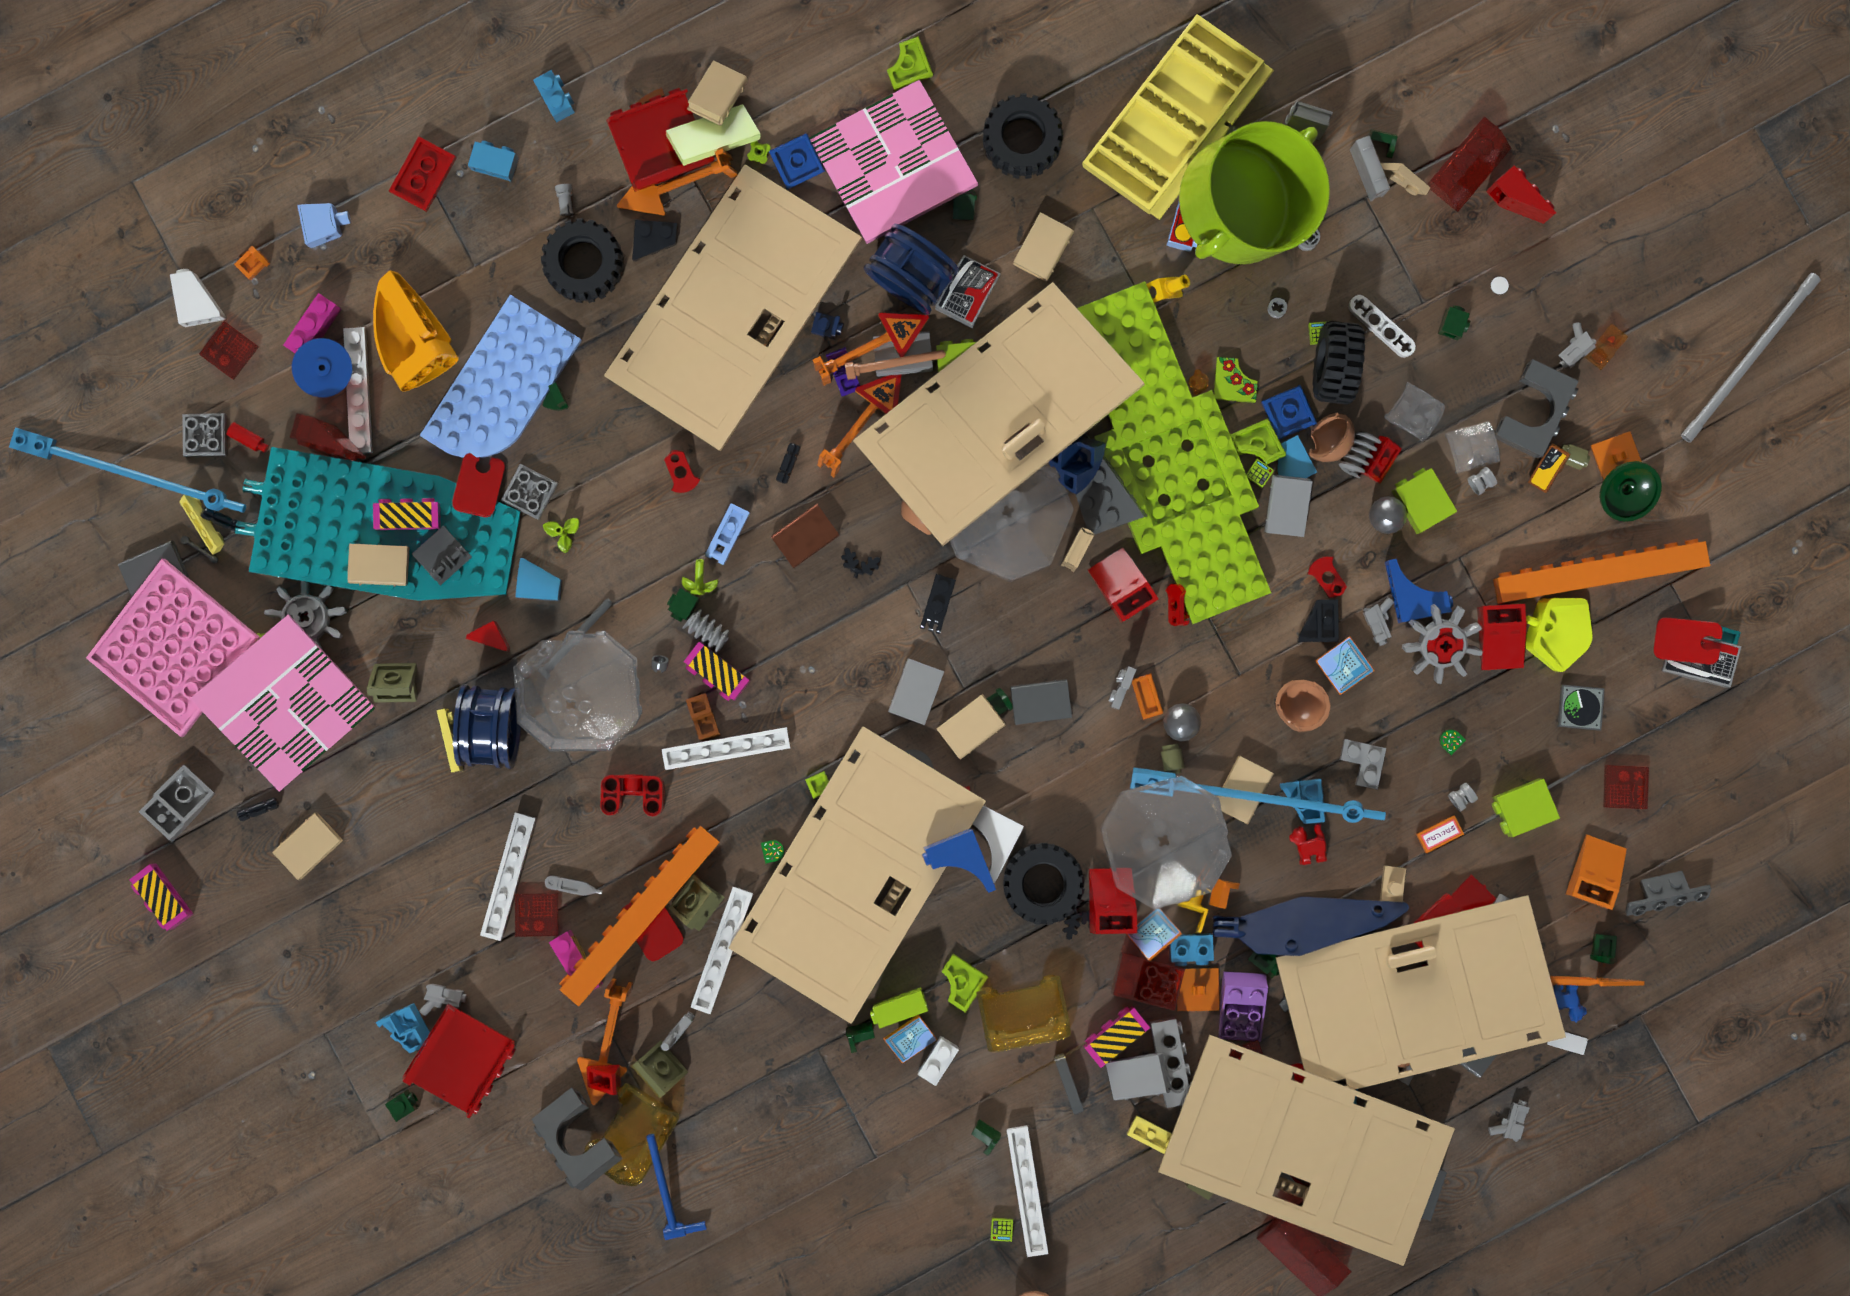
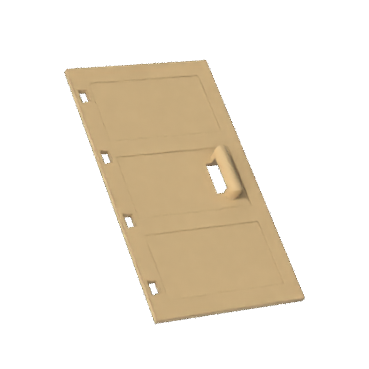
M744 165L604 376L721 451L862 240V237L754 169ZM738 188L741 192L734 201L730 197L735 189ZM702 241L705 246L700 254H698L694 250ZM664 295H666L670 299L668 300L664 308L658 306V304L660 303ZM766 309L772 315L757 338L753 339L748 334ZM782 321H785L779 329V331L777 332V334L775 335V337L773 338V340L771 341V343L769 344V346L766 347V345L768 344V342L770 341V339L772 338V336L774 335ZM630 348L634 353L626 362L622 358Z
M1052 282L855 438L853 442L939 543L944 546L1142 388L1145 383ZM1038 302L1041 307L1031 313L1028 309ZM988 342L991 347L981 354L977 349ZM937 382L940 387L930 394L927 389ZM886 422L889 427L879 434L876 429ZM1039 435L1044 442L1022 460H1019L1015 453Z
M863 726L739 929L729 949L852 1024L946 868L932 869L930 865L926 866L922 854L925 853L923 847L970 829L986 801ZM856 749L861 754L856 763L853 764L848 760ZM820 806L826 809L821 820L814 818ZM788 863L793 867L788 875L784 876L780 872L785 864ZM891 876L896 880L881 905L874 904L888 878ZM906 886L911 888L896 916L892 915L891 911ZM752 919L758 922L753 933L746 930Z
M1528 895L1348 939L1302 956L1283 955L1275 957L1304 1071L1330 1081L1345 1079L1346 1087L1354 1090L1566 1038ZM1422 941L1423 948L1395 955L1392 953L1391 948ZM1427 960V966L1397 972V967ZM1538 1031L1540 1038L1527 1041L1526 1034ZM1474 1047L1476 1054L1463 1057V1049ZM1410 1064L1412 1070L1399 1073L1398 1065Z
M1209 1034L1158 1172L1404 1266L1455 1128ZM1230 1049L1243 1053L1240 1060L1229 1056ZM1293 1072L1305 1077L1302 1083L1291 1079ZM1355 1096L1367 1100L1364 1107L1353 1103ZM1417 1120L1429 1124L1426 1131L1416 1127ZM1283 1172L1309 1182L1310 1186L1307 1187L1281 1177L1280 1174ZM1275 1188L1302 1198L1304 1200L1302 1207L1272 1196Z

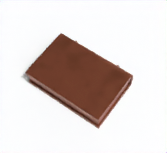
M816 503L786 526L779 529L771 538L791 566L795 568L840 535Z

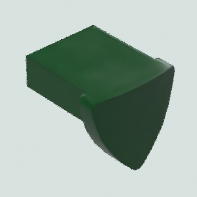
M1371 129L1369 133L1371 140L1388 143L1386 157L1392 158L1398 135Z
M971 189L953 199V219L974 220V205L977 200V194Z
M556 382L549 385L550 391L543 401V407L557 411L568 409L569 406L561 388Z
M997 688L996 693L986 698L999 715L1013 709L1008 696L1000 688Z
M1594 934L1590 959L1607 964L1615 963L1617 936Z
M872 1021L846 1027V1036L851 1053L857 1052L855 1043L875 1038Z
M980 1119L975 1124L971 1135L987 1145L983 1151L987 1156H989L1001 1138L999 1131Z

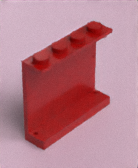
M680 88L673 89L668 92V96L663 98L661 95L654 96L649 99V103L643 105L641 102L630 105V109L624 112L622 109L615 110L610 113L611 116L606 120L634 192L710 165L715 161L714 157L710 156L683 166L666 136V130L695 121L693 112L687 110L689 106L685 95L688 92L687 89L682 91Z
M448 1004L404 1073L403 1082L409 1086L412 1083L466 1112L467 1118L470 1119L472 1114L476 1115L482 1105L480 1101L483 1096H488L493 1088L492 1082L495 1077L499 1078L505 1068L503 1064L506 1059L510 1060L516 1051L514 1040Z

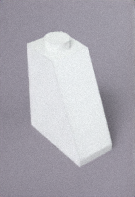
M180 269L175 274H170L178 323L180 325L190 327L226 320L225 314L197 274L189 271V269Z

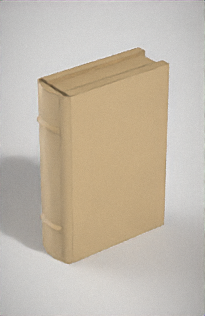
M713 60L689 99L687 110L718 125H722L726 117L729 116V112L739 95L743 92L748 81L747 77Z
M1040 212L1013 265L1047 282L1054 272V268L1067 244L1070 243L1069 240L1074 233L1073 229Z
M1087 528L1079 530L1061 566L1071 569L1072 572L1078 568L1094 537V533Z
M349 544V584L394 585V587L408 585V546Z
M982 694L939 726L937 730L961 760L992 735L998 733L1006 724Z
M1238 756L1222 788L1264 794L1268 785H1270L1274 773ZM1217 796L1212 807L1249 824L1260 802Z
M314 812L288 838L280 843L273 851V854L299 880L303 879L343 839L317 812Z

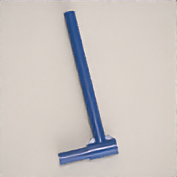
M647 1135L646 1138L668 1224L663 1229L665 1240L706 1230L707 1225L705 1221L689 1225L676 1221L655 1135Z

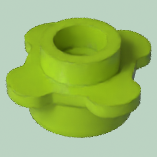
M758 141L751 142V150L747 154L748 159L765 164L768 161V152L771 150L770 145L767 143L760 144Z

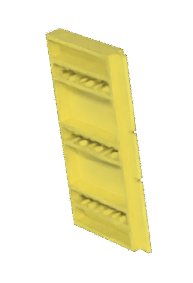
M1196 14L1082 162L1083 168L1149 215L1152 214L1160 220L1178 197L1183 175L1193 158L1203 148L1224 137L1230 129L1225 123L1234 124L1274 70L1266 65L1264 60Z

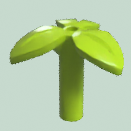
M570 518L565 521L564 528L557 522L543 524V528L549 536H561L557 545L564 553L568 552L572 547V539L567 534L577 532L579 528V519Z
M697 559L695 583L682 577V585L691 594L704 595L705 592H711L717 587L718 580L704 584V560Z

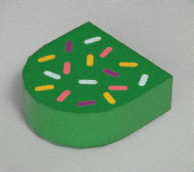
M1455 730L1444 731L1439 739L1440 745L1449 755H1452L1466 741Z
M771 840L761 843L765 864L778 861L783 857L784 847L779 841Z

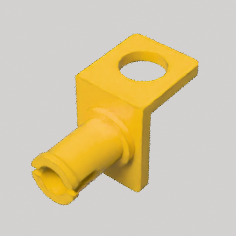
M1187 275L1158 278L1146 285L1149 291L1152 286L1155 287L1156 296L1152 299L1156 303L1163 299L1182 297L1181 289L1190 286V279Z
M1193 884L1189 901L1181 900L1178 902L1180 907L1201 913L1196 934L1202 932L1208 909L1201 906L1206 887H1200L1199 884Z

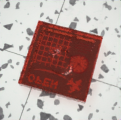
M223 321L199 355L234 380L259 346Z
M1605 765L1603 807L1648 809L1649 767Z
M558 893L515 894V937L559 935Z

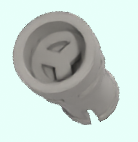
M556 185L555 191L559 199L560 216H564V214L565 216L573 215L571 201L572 185Z

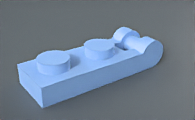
M731 503L705 556L710 559L714 558L718 560V563L725 565L750 512ZM718 544L725 547L722 553L716 550Z

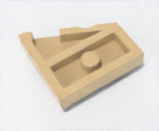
M1381 163L1385 176L1406 188V191L1415 196L1417 194L1426 195L1430 190L1426 183L1402 163Z

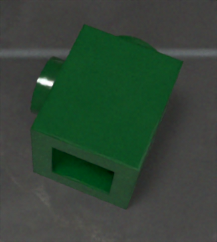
M1460 306L1449 307L1444 313L1438 334L1459 340L1463 332H1467L1471 321L1468 320L1470 313L1465 312V309Z
M680 588L676 595L672 594L667 603L669 605L668 610L672 612L670 616L680 622L683 619L687 621L700 599Z

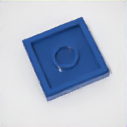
M807 133L769 151L787 190L825 172Z
M1301 385L1261 402L1279 440L1317 424Z

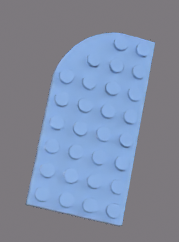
M510 295L420 436L448 454L464 458L468 453L473 454L475 457L485 458L504 451L520 438L549 393L550 389L548 386L556 382L582 340Z

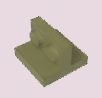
M374 664L367 686L368 696H373L374 702H416L418 697L415 685L417 664Z
M693 874L669 909L687 927L700 931L725 897Z
M661 1040L631 1066L658 1098L665 1095L688 1073L686 1068L670 1050H662L661 1045L663 1042Z

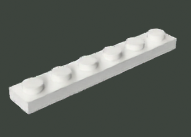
M343 328L344 348L352 361V376L346 386L350 454L373 453L366 328Z
M786 727L662 749L665 770L789 749L791 747Z
M517 812L514 814L480 936L502 941L536 822L535 817Z
M733 886L691 1008L711 1014L733 953L729 946L744 922L753 893Z
M1028 1126L1008 1128L1007 1135L1027 1257L1048 1254Z

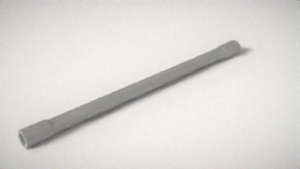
M1814 273L1808 275L1795 295L1698 416L1681 434L1685 441L1691 443L1702 430L1703 425L1803 300L1821 281L1818 275Z

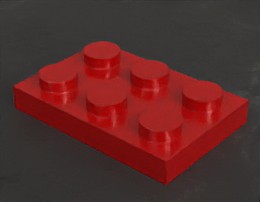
M418 137L389 192L427 212L457 157Z

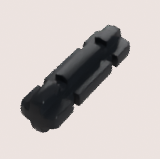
M794 443L788 445V454L785 453L780 467L781 472H778L776 477L778 482L788 483L790 478L788 475L792 473L797 460L796 454L798 455L801 449L799 445Z
M204 507L200 516L203 519L211 520L213 523L226 529L229 528L233 532H235V528L241 529V527L236 526L238 520H232L231 517L220 512H214L207 507Z
M270 798L266 802L262 801L247 807V809L243 808L237 811V816L240 821L250 819V817L252 818L269 812V810L279 808L277 798Z

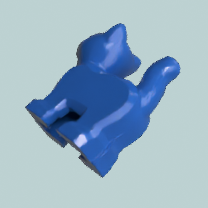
M1552 985L1558 1009L1569 1008L1568 1013L1571 1021L1577 1023V1021L1582 1020L1584 1015L1587 1014V1009L1580 1004V998L1577 993L1578 986L1566 985V992H1562L1563 985Z

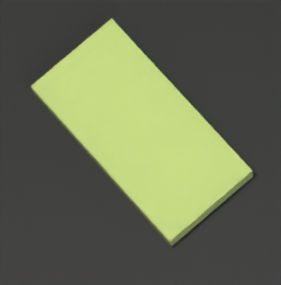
M743 104L733 107L722 125L701 118L666 130V136L683 166L713 156L717 150L724 149L728 151L760 140V132Z

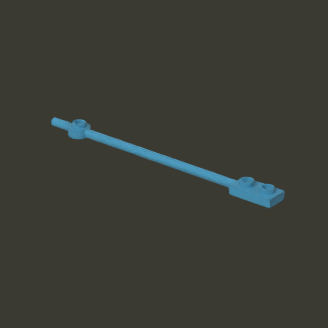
M16 427L9 448L51 460L52 454L200 499L203 500L204 505L208 509L214 511L222 510L224 507L242 513L246 510L245 504L227 499L225 493L221 490L210 489L207 492H202L55 446L57 442L55 439ZM213 496L216 497V501L214 503L211 502V498Z
M1135 767L1133 768L1130 784L1131 790L1171 796L1173 789L1337 813L1342 814L1343 818L1351 823L1359 822L1363 817L1385 820L1386 812L1364 809L1360 802L1354 800L1348 801L1341 806L1175 781V773Z

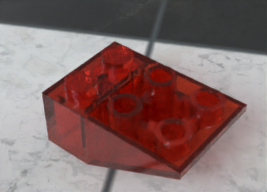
M296 414L290 438L297 440V445L318 452L323 451L333 456L339 455L356 461L357 458L366 459V456L337 426L314 417Z
M1121 952L1111 994L1175 1011L1185 969L1155 960L1149 961L1145 957Z

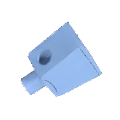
M333 204L297 205L305 244L310 248L341 237L340 226L351 223L349 212L337 213V209Z

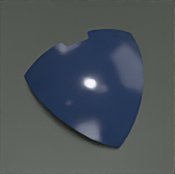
M1078 438L1050 460L1049 465L1050 467H1055L1059 473V482L1070 492L1078 494L1087 487L1096 475L1104 456L1106 443L1089 438Z

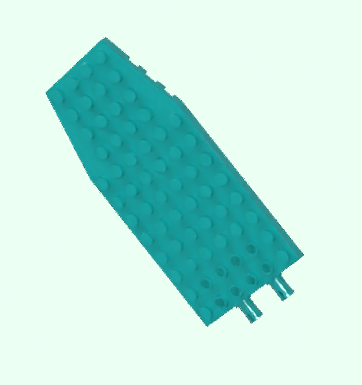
M271 447L265 481L244 480V484L252 486H243L244 493L262 495L258 522L253 524L238 520L236 526L244 527L245 529L235 528L236 534L250 535L255 538L249 572L416 601L507 594L521 512L498 501L496 502L494 513L490 517L459 512L452 506L457 483L448 479L425 473ZM423 498H434L435 502L440 503L441 527L444 526L472 558L440 585L412 555L439 529L375 530L373 529V503H379V499H392V503H400V499H413V502H422ZM349 544L408 546V585L394 587V585L349 584Z

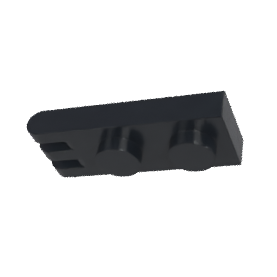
M939 574L935 575L920 629H924L926 622H930L928 631L932 632L933 626L936 624L938 625L936 633L940 634L956 582L955 579Z

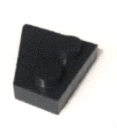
M635 220L632 260L638 261L640 258L656 254L662 249L675 246L678 224L674 222Z
M1338 599L1315 601L1297 638V642H1339Z

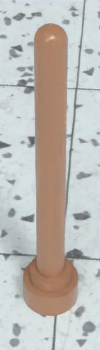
M938 350L858 365V363L853 364V362L845 363L847 379H856V376H860V373L941 359L946 356V352Z

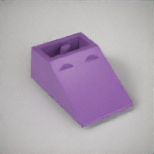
M1223 971L1219 1019L1220 1039L1261 1042L1268 993L1266 974Z

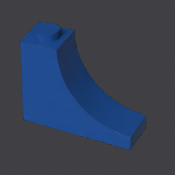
M1397 559L1385 562L1398 623L1407 622L1411 619L1417 620L1431 617V605L1434 604L1440 609L1441 614L1452 612L1453 600L1447 591L1432 592L1419 588L1405 577L1398 565Z
M971 828L923 847L925 853L922 854L926 866L930 865L932 869L946 866L965 869L979 878L988 893L996 890Z

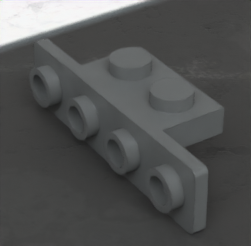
M1683 871L1643 879L1640 885L1646 899L1628 903L1625 912L1627 916H1639L1647 911H1661L1669 906L1675 905L1679 907L1687 902H1702L1709 897L1712 888L1710 885L1690 889Z

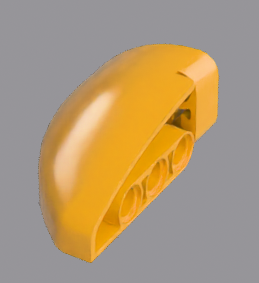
M389 270L380 278L377 285L373 309L374 338L386 373L392 375L402 392H406L437 378L458 362L459 357L450 345L452 339L426 303L399 273Z

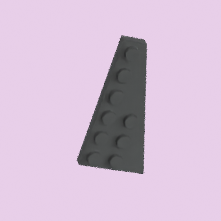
M1086 432L1079 437L1091 439ZM1103 457L1101 465L1092 481L1086 488L1076 494L1086 528L1091 530L1094 535L1147 517V514L1144 510L1140 509L1136 503L1137 500L1132 494L1130 495L1124 486V482L1106 457Z

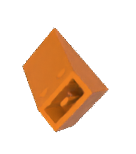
M1586 834L1566 895L1613 910L1620 889L1627 849Z

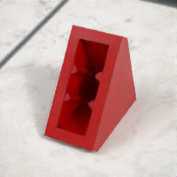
M492 621L472 631L465 638L500 650L510 651V646L496 621Z
M594 1065L586 1067L588 1088L610 1095L618 1093L621 1086L620 1065Z

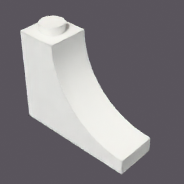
M983 805L973 825L983 833L990 846L991 868L989 872L993 883H995L1024 826Z

